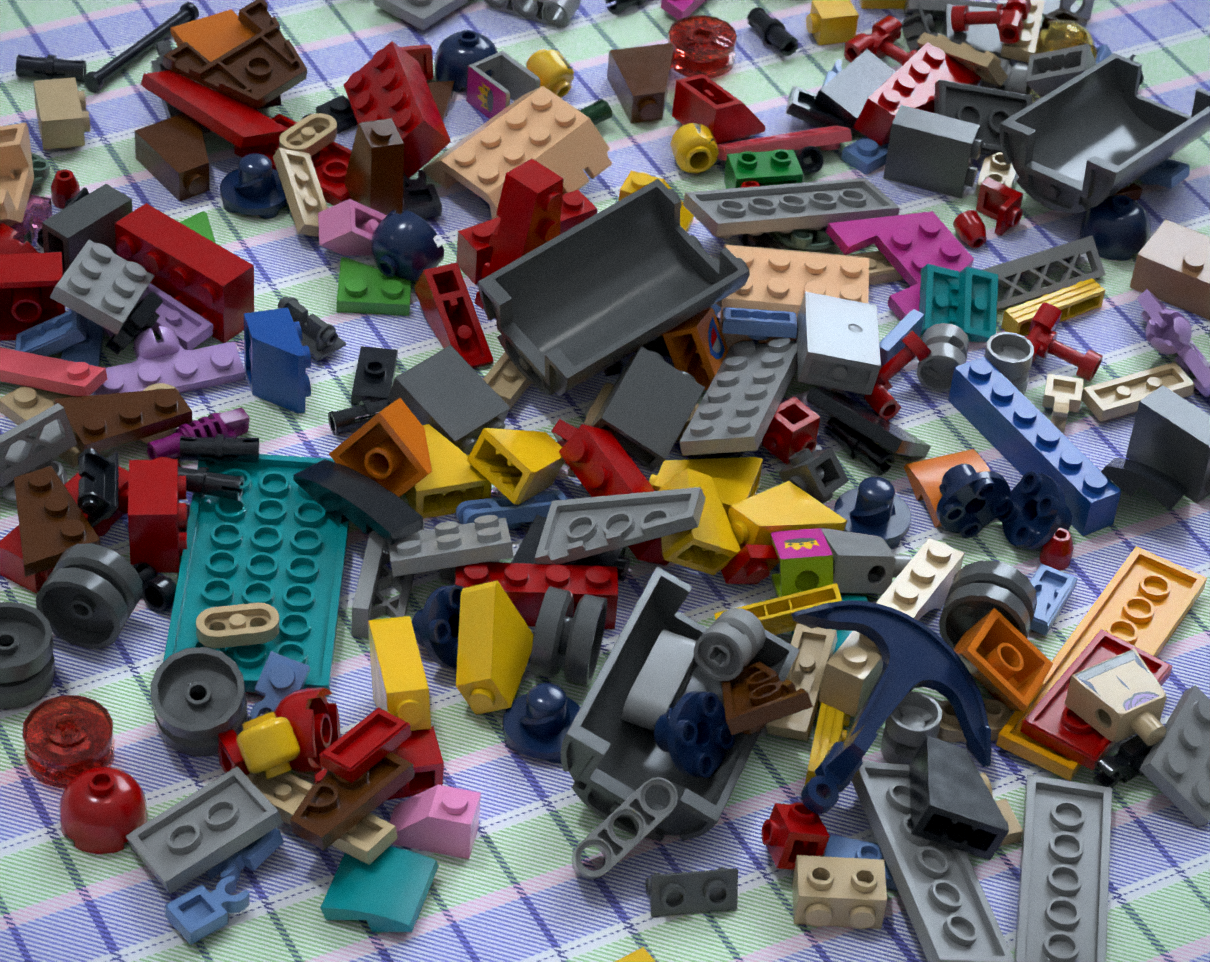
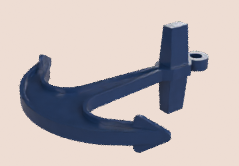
M847 600L829 602L792 613L793 621L809 628L820 627L824 629L848 630L866 635L875 643L883 660L882 673L845 741L835 742L828 750L823 761L815 769L816 777H813L803 787L800 800L803 801L808 810L813 813L824 814L838 802L839 792H842L850 784L854 774L863 764V756L878 736L876 731L908 692L914 688H930L946 697L953 706L964 737L967 740L966 747L982 767L990 766L991 728L988 724L985 705L980 691L963 661L933 630L901 611L867 601Z

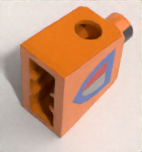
M710 307L663 334L675 368L691 374L697 383L705 387L703 391L708 390L728 353V347L719 325V319Z

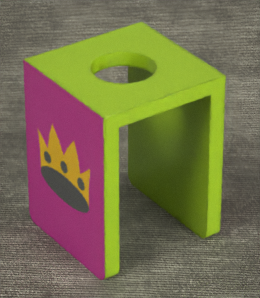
M822 529L771 532V541L780 562V573L771 575V581L777 597L833 584V554Z

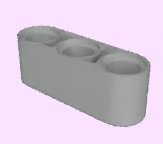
M484 0L493 9L558 28L563 27L569 21L581 3L580 0Z
M664 629L662 630L628 694L622 712L623 721L654 732L658 718L662 714L667 713L670 707L674 709L677 702L682 698L697 668L694 657L695 640Z
M660 777L649 779L594 829L573 851L571 861L576 874L588 880L598 879L616 865L673 811L678 800L677 790L673 783ZM659 788L664 791L667 796L665 809L657 811L647 805L645 793L648 789ZM617 818H629L634 823L636 832L633 839L625 841L615 835L613 824ZM594 847L602 852L604 864L601 869L592 871L584 867L581 862V853L585 848Z

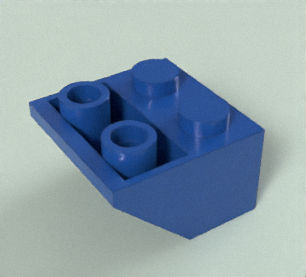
M288 307L244 313V370L252 395L300 414L305 413V397L311 396L310 380L306 374V368H311V355L309 347L307 345L302 346L303 338L299 321L293 322Z

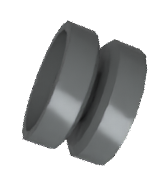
M92 543L75 544L64 551L52 573L36 596V608L49 620L52 632L71 645L82 648L102 649L115 642L143 595L142 581L136 569L123 556L113 550Z
M977 561L965 565L954 575L939 620L941 636L954 649L968 629L993 608H996L1016 629L1028 638L1037 606L1036 590L1027 576L1015 567L999 561Z
M549 587L545 593L534 630L530 664L531 674L554 678L559 673L565 657L564 675L567 682L589 686L597 666L603 640L608 606L607 598L585 594L579 600L573 617L574 597L572 592Z
M0 603L1 709L27 706L42 698L52 687L56 674L55 659L52 652L54 648L53 633L50 622L38 609L24 603Z
M207 647L186 648L170 655L157 668L150 684L155 723L163 741L175 751L193 757L213 756L219 753V733L234 729L238 736L244 730L242 724L248 721L244 677L236 662L223 652Z

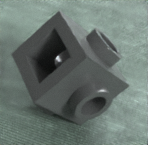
M832 447L812 453L809 448L803 449L789 458L791 464L778 472L783 483L787 481L792 482L822 504L830 500L834 496L833 492L849 481Z

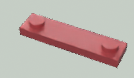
M835 125L717 144L719 151L717 159L726 161L727 154L745 151L799 150L807 146H820V150H835L841 148L840 143L852 141L851 129Z
M0 347L1 382L79 397L90 396L108 380L106 368L89 365L86 362H73Z

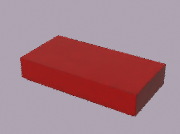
M378 707L319 754L320 765L353 783L411 736L410 724Z

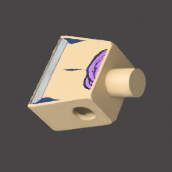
M1135 649L1071 676L1064 704L1109 741L1119 742L1137 734L1148 746H1152L1158 743L1166 733L1165 726L1160 722L1166 702V693Z

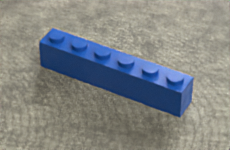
M985 356L954 367L948 401L1022 476L1032 471L1050 476L1060 483L1065 495V505L1072 513L1071 525L1083 537L1113 525L1121 490Z

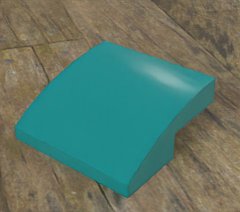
M931 264L925 265L921 269L919 312L925 314L921 335L924 334L927 328L935 324L947 323L961 328L967 334L969 342H987L992 335L996 334L998 274L967 266L959 272Z
M390 846L370 865L344 853L320 909L326 920H366L372 932H412L439 865L435 859Z

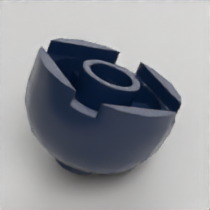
M464 30L452 34L442 41L436 52L434 60L435 79L437 82L454 81V92H460L461 87L467 88L468 65L496 54L498 50L489 38L475 31ZM492 69L487 70L485 72L490 77L492 75Z
M1112 195L1099 205L1087 210L1080 228V239L1092 235L1099 256L1102 258L1116 261L1130 260L1131 254L1140 252L1150 239V219L1144 207L1132 198L1125 195Z
M392 210L373 232L371 250L381 273L387 277L397 276L413 282L420 278L423 270L437 267L444 259L443 245L439 248L437 247L433 239L437 233L423 218L411 211L404 210L401 214H397L396 210Z

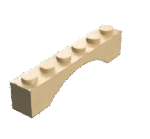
M928 538L876 603L894 608L918 621L928 611L935 608L940 610L946 602L954 575L961 570L965 553L950 547L946 543ZM852 631L826 663L818 701L853 717H856L863 708L882 673L883 660L879 649L866 635Z

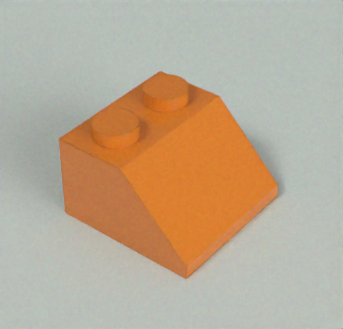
M401 398L377 413L329 453L335 463L347 466L373 479L399 498L432 472L425 428Z
M993 608L968 629L953 649L969 672L988 689L995 699L1004 703L1010 711H1023L1028 707L1053 666V663L996 608Z

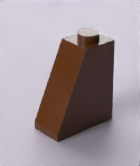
M673 43L609 50L607 78L630 123L663 119L672 72Z
M181 113L134 131L136 160L179 202L210 190L209 160L199 122L185 113Z
M391 118L358 123L344 184L353 201L384 215H388L392 210H396L397 214H401L403 212L404 142Z

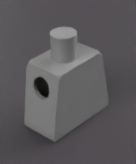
M1085 44L1030 55L1026 83L1042 98L1096 65L1090 46Z
M820 528L833 554V584L837 583L840 593H884L891 585L892 577L896 578L911 560L910 555L894 554L884 539L879 536Z

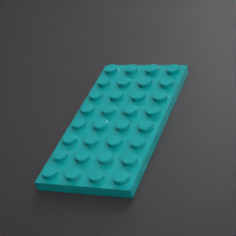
M259 454V463L233 461L224 462V465H215V461L198 462L197 470L199 467H207L210 469V472L243 476L244 485H240L243 492L240 501L206 495L205 498H198L193 493L186 530L187 549H183L163 662L170 655L186 648L207 647L201 644L196 636V619L202 611L212 607L266 603L273 606L279 613V633L273 640L262 644L210 649L221 651L236 662L244 677L245 692H255V687L271 651L310 666V672L303 689H330L350 520L342 524L339 523L293 481V475L324 459L335 462L333 459Z

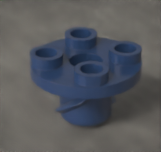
M252 153L243 156L238 163V169L228 173L220 184V197L223 201V208L230 213L258 215L263 219H271L276 217L278 210L288 203L278 172L272 169L271 160L262 154Z
M969 464L956 465L950 468L942 478L941 485L939 486L942 497L937 505L936 515L941 525L947 531L960 533L963 538L974 537L981 531L982 527L992 522L997 516L1004 515L1010 511L1013 506L1010 498V487L1005 478L999 473L991 471L977 473L974 467Z
M1032 471L1024 474L1021 481L1011 491L1010 498L1013 506L1010 511L1004 515L997 516L998 520L1002 522L1006 539L1012 545L1024 550L1040 548L1054 536L1058 528H1064L1069 531L1072 524V513L1065 505V495L1060 483L1050 476Z
M881 477L864 479L858 488L843 493L837 499L834 506V512L847 520L844 531L879 536L884 539L890 549L896 548L900 544V540L907 534L910 527L911 512L908 505L895 494L894 486L888 480Z
M447 585L436 589L427 599L424 608L419 610L412 619L417 643L426 648L428 654L436 663L448 668L457 667L460 597L463 588H465L459 585Z
M551 683L535 685L527 694L513 700L511 708L505 710L503 716L505 745L512 751H518L532 758L546 759L555 764L561 763L563 740L581 707L567 697L565 692L557 685Z
M693 691L687 693L677 702L674 709L670 707L667 713L662 714L658 718L654 728V739L659 749L669 752L675 767L682 774L690 777H710L721 764L726 750L733 747L736 738L735 734H731L726 722L724 706L713 692Z

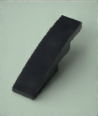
M324 459L293 475V481L339 523L342 524L350 520L363 533L368 534L375 531L390 545L423 529V517L413 508L373 479L347 466Z

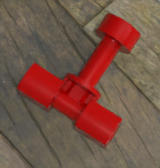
M1007 0L1006 6L998 4L996 11L969 12L967 5L953 6L951 11L953 32H967L970 25L996 24L1001 42L1006 44L1016 43L1020 41L1024 29L1023 20L1028 18L1031 0Z
M886 16L873 25L871 34L860 33L845 42L844 57L849 62H852L868 49L879 59L887 55L903 65L917 50H912L908 53L893 44L895 40L901 37L902 24L897 18Z
M1043 302L1031 320L1028 336H1024L1034 346L1032 364L1037 356L1045 359L1050 353L1078 367L1076 375L1090 382L1102 362L1103 355L1091 349L1086 354H1083L1057 341L1058 333L1054 330L1060 322L1062 311L1052 304Z
M911 331L901 340L905 347L880 368L872 394H865L864 396L865 401L870 407L886 420L893 418L901 409L899 403L888 392L893 387L889 380L914 358L922 362L932 353L914 331Z

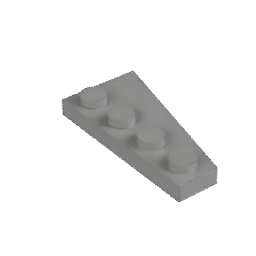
M701 487L552 501L534 559L537 564L559 565L697 528L705 496Z

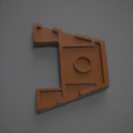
M255 0L239 10L238 20L256 35L214 61L210 62L187 42L163 55V66L256 110L299 84L307 77L305 64L290 40L284 38L280 31V24L276 17H272L268 12V4L265 0Z

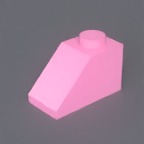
M351 199L343 201L318 213L319 245L344 256L373 255L371 250L373 232L387 215Z
M438 784L396 804L389 823L396 826L398 839L392 844L469 859L479 828L481 793Z

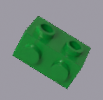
M794 150L745 151L727 154L724 183L726 189L740 188L742 183L746 181H756L760 186L802 183L803 172Z

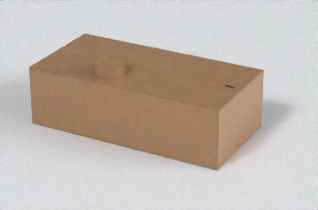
M1165 219L1137 254L1130 288L1142 293L1147 289L1159 300L1210 320V237Z

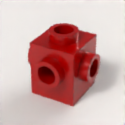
M794 396L779 405L762 439V445L771 454H774L786 465L791 464L789 458L795 453L809 448L811 453L815 451L820 416Z
M798 802L792 805L775 803L770 818L765 820L761 833L762 842L766 845L776 867L788 870L795 869L797 855L823 856L830 837L819 815L808 810L803 803Z

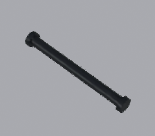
M191 2L181 5L179 12L96 72L91 71L83 77L86 88L91 92H98L103 88L104 82L154 47L156 42L162 41L171 34V27L198 19V8Z

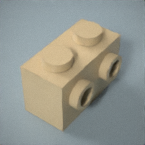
M75 77L34 81L35 109L43 150L56 148L70 149L72 147L85 146L84 132H90L89 112L86 111L84 91H78Z
M797 855L792 881L794 924L815 927L837 926L855 927L858 929H881L887 904L884 860Z

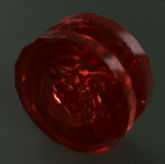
M693 15L681 18L671 25L668 32V42L674 45L672 68L676 72L687 77L704 74L708 78H715L726 74L732 69L735 62L736 54L734 48L737 42V35L735 29L728 22L717 17Z
M80 695L58 696L43 701L32 709L23 723L22 735L25 746V762L30 773L44 784L57 788H66L69 782L80 772L93 767H110L115 757V741L113 738V720L109 712L97 701Z

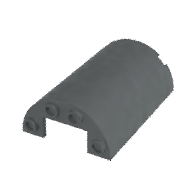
M1114 53L1001 122L1000 143L1006 164H1012L1019 176L1016 180L1017 183L1034 200L1059 212H1085L1099 205L1209 132L1210 92L1198 88L1195 92L1191 116L1139 95L1138 88L1142 64Z
M657 179L478 281V287L488 320L496 319L497 329L501 333L497 338L514 365L540 391L547 395L557 393L560 396L745 286L750 276L748 266L741 258H736L727 248L720 251V261L712 258L702 248L700 241L694 235H689L680 226V208L682 204L678 194L673 189H668Z
M657 566L563 740L561 763L563 771L570 772L575 781L572 789L577 796L604 820L649 779L657 777L667 779L673 783L677 790V804L673 811L644 838L662 841L665 835H679L683 841L705 834L718 823L761 730L752 734H743L742 732L735 734V743L732 748L726 750L719 767L710 777L700 778L682 774L675 767L669 752L659 749L655 742L653 731L622 720V712L628 694L662 630L664 629L695 641L707 630L706 627L678 612L680 606L690 593L692 586ZM765 630L766 639L764 646L748 665L761 662L776 671L783 682L786 680L799 649ZM697 665L683 696L693 691L713 692L724 706L721 681L708 677ZM650 788L645 793V801L651 809L663 810L667 805V796L659 788ZM621 817L614 821V826L635 835V825L629 818Z

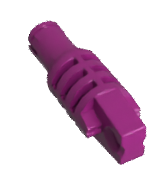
M243 408L208 415V417L204 416L199 418L198 421L194 420L189 422V424L180 425L176 432L170 436L148 442L147 455L150 460L158 457H169L172 459L179 457L180 436L206 438L216 437V434H224V437L236 438L248 432L250 418Z

